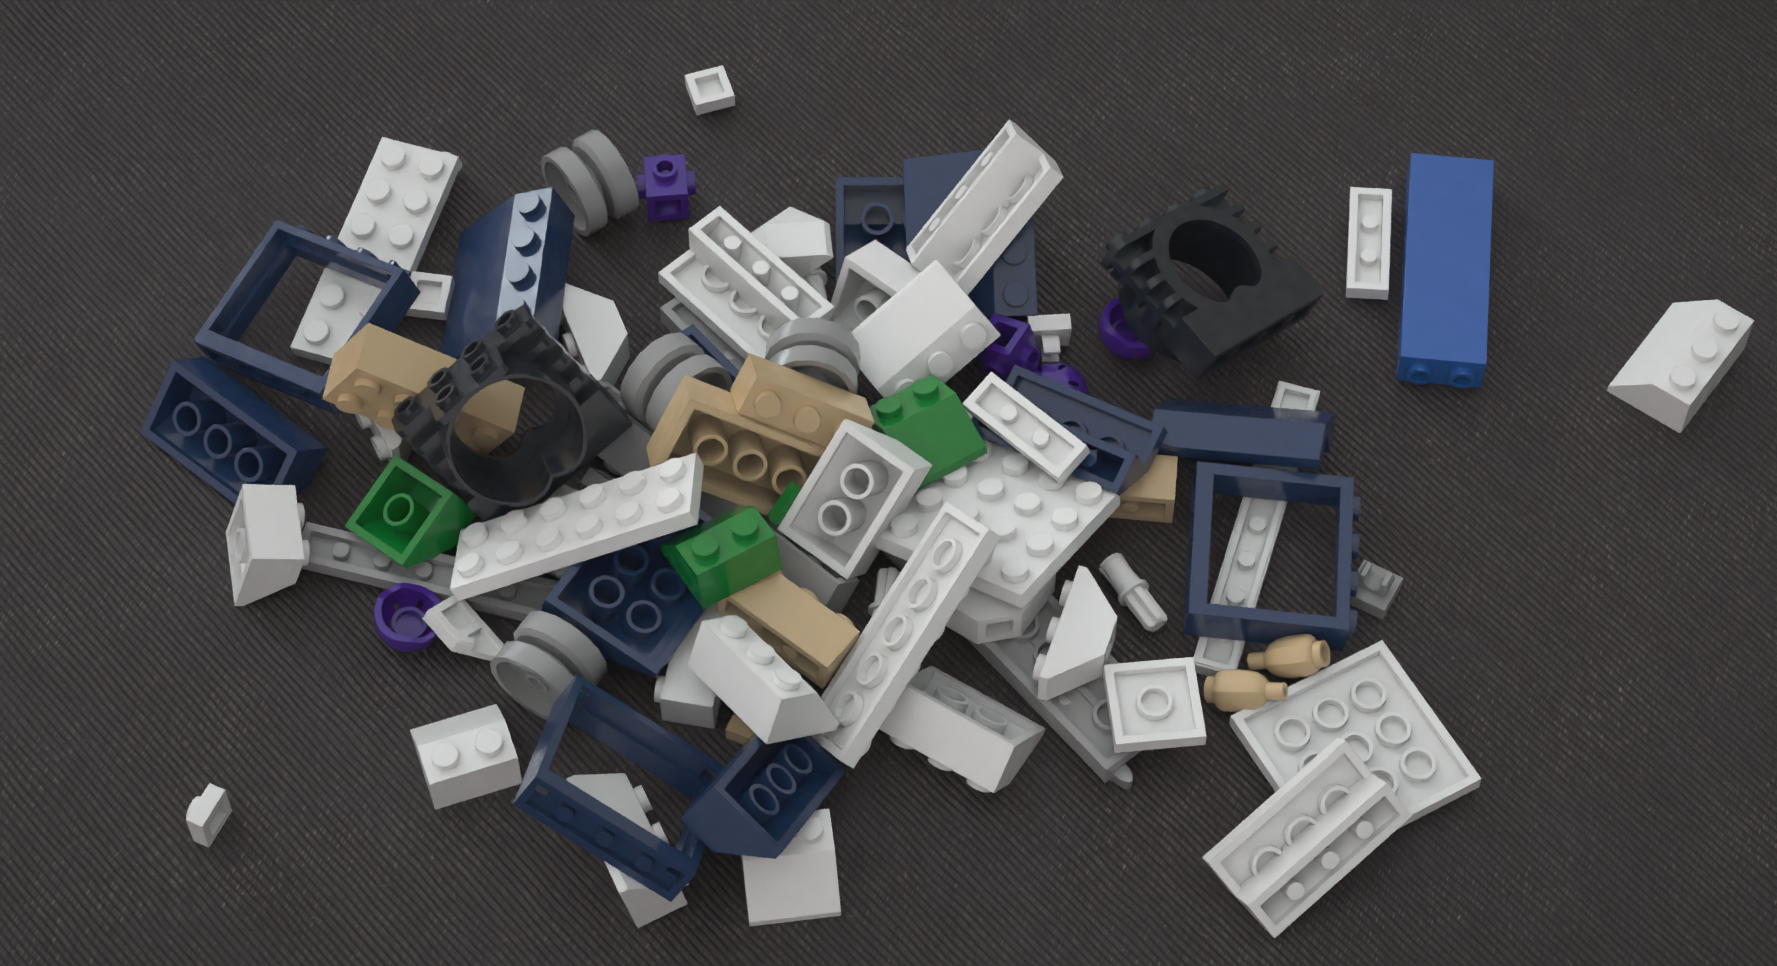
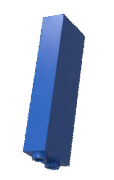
M1411 153L1406 179L1396 380L1409 381L1414 384L1452 385L1456 388H1481L1487 362L1494 160Z

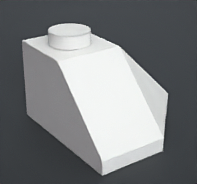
M788 207L751 232L752 235L801 278L833 258L829 223L793 207Z

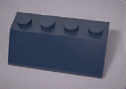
M206 357L175 359L172 361L140 431L141 434L234 504L237 502L243 484L295 485L296 496H298L311 484L328 448Z
M754 733L680 819L689 827L691 833L698 840L703 841L713 852L776 859L833 789L846 770L811 735L766 745Z

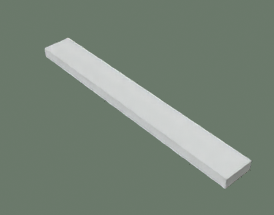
M1279 381L1271 407L1315 411L1320 391ZM1253 464L1252 466L1295 472L1298 470L1297 467ZM1243 497L1210 604L1256 608L1288 501ZM1200 637L1193 657L1196 673L1215 676L1221 670L1238 669L1246 641Z

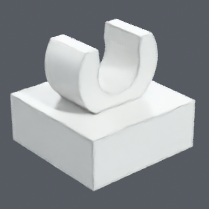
M1070 313L1028 316L1027 323L1030 324L1037 345L1041 350L1042 364L1059 363L1058 354H1060V346H1069L1072 330Z

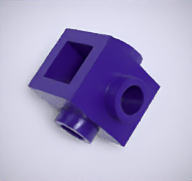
M661 154L653 157H643L645 174H636L638 198L647 199L648 221L690 219L688 195H696L694 170L686 171L685 154Z
M994 313L989 321L1001 335L977 355L985 376H988L990 372H993L1006 382L1014 364L1033 372L1037 368L1042 355L1030 324Z

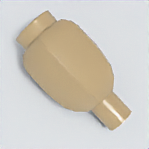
M1295 634L1274 640L1264 652L1249 653L1247 662L1251 671L1267 669L1271 674L1279 678L1307 677L1316 674L1321 667L1329 666L1330 649L1325 640L1317 641L1311 634Z
M1221 670L1215 676H1208L1204 683L1206 702L1215 703V706L1221 711L1239 712L1243 709L1256 710L1264 706L1269 700L1285 701L1288 696V686L1286 683L1269 682L1264 675L1250 670Z

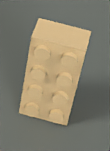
M368 323L334 353L322 399L335 404L343 412L360 414L375 420L376 424L382 428L394 430L391 420L397 406L407 397L418 395L427 387L429 379L436 371L443 367L449 368L457 359ZM503 380L491 384L476 393L463 406L454 422L453 427L459 438L477 452L486 455L515 433L525 387L508 380Z
M684 374L652 434L646 450L650 467L662 464L672 458H680L697 453L704 464L701 491L740 506H754L759 513L768 515L791 480L804 486L826 447L737 414L731 392Z

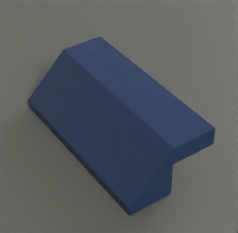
M1015 364L1006 380L1009 386L1088 446L1090 453L1070 476L1085 482L1098 483L1102 489L1115 493L1118 496L1149 471L1168 433L1162 425ZM974 416L971 420L981 438L1020 453Z
M1166 398L1154 409L1152 422L1164 426L1168 431L1157 453L1159 455L1321 469L1323 453L1330 452L1336 414L1335 412Z

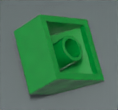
M934 375L917 380L913 385L889 397H885L869 407L874 419L872 430L898 440L932 464L917 490L988 453L983 439L956 392Z
M394 455L345 524V527L407 569L440 553L453 549L459 540L460 530L467 528L476 517V514L456 494Z
M736 506L660 545L661 552L703 609L782 569L776 534L754 506Z

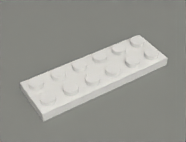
M382 137L338 236V240L343 242L348 248L357 250L359 247L364 248L381 261L389 263L390 260H395L401 268L410 272H416L461 167L459 156ZM325 267L290 346L293 355L331 365L334 353L347 342L382 289Z
M697 453L680 458H672L662 464L641 471H632L623 477L601 484H592L583 490L562 497H553L543 503L522 510H513L504 516L482 523H474L467 528L461 529L450 586L451 592L458 601L697 525L704 464Z
M947 501L821 696V699L839 724L835 731L811 736L838 760L853 769L861 756L869 750L875 734L884 720L893 712L898 698L909 681L918 673L921 662L934 642L943 634L946 623L959 603L968 595L971 584L983 565L991 559L994 549L1001 539V536Z

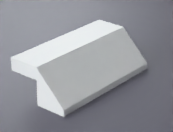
M1009 119L907 246L906 252L911 265L922 272L937 259L968 295L1062 180L1063 175L1056 161L1016 123Z
M721 206L688 229L690 249L658 272L659 283L745 360L749 353L765 359L766 345L770 335L783 323L798 318L830 320L835 312L834 306Z
M1338 736L1202 858L1234 897L1273 938H1276L1411 818L1412 815L1388 784L1372 774L1348 742Z

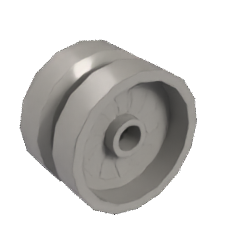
M592 129L575 138L572 143V150L567 147H559L544 155L541 159L542 174L547 188L553 187L575 215L573 229L581 236L588 237L604 228L608 222V216L620 219L635 211L639 205L638 192L625 161L611 141L599 130Z
M798 318L783 323L771 333L766 345L765 359L854 394L858 392L857 376L860 369L859 343L849 330L836 322L821 318Z
M680 332L670 333L656 339L639 353L628 368L621 383L620 399L623 407L637 419L647 423L649 429L654 433L684 374L730 392L732 379L725 367L714 358L704 354L703 349L689 337Z
M530 611L513 633L514 641H507L490 662L491 673L508 695L528 711L546 720L556 699L577 674L596 686L607 672L604 657L586 635L572 624L544 611Z

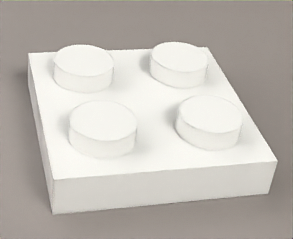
M1193 657L1107 664L1103 666V679L1115 753L1205 745L1207 736Z

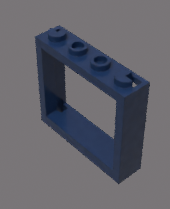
M276 220L200 329L193 342L212 363L338 416L341 410L335 404L322 399L330 367L324 376L321 377L239 343L238 340L296 256L382 289L347 342L368 323L393 333L420 294V290L411 280V272L401 268L395 260H390L389 263H386L364 248L359 247L357 250L346 247L343 242L331 235H326L325 238L315 235L302 224L294 227Z
M1197 461L1191 491L1183 635L1270 644L1278 638L1289 635L1311 634L1317 641L1325 640L1330 650L1343 651L1348 633L1355 634L1357 626V609H1350V597H1356L1359 579L1358 571L1351 570V560L1357 559L1360 543V534L1352 532L1353 521H1358L1361 506V496L1353 495L1354 478ZM1213 494L1337 506L1333 616L1207 603Z
M577 674L553 704L513 805L672 902L695 876L705 843L698 840L684 823L675 848L550 771L549 767L568 721L691 797L690 806L713 781L711 779L712 774L718 775L724 766Z

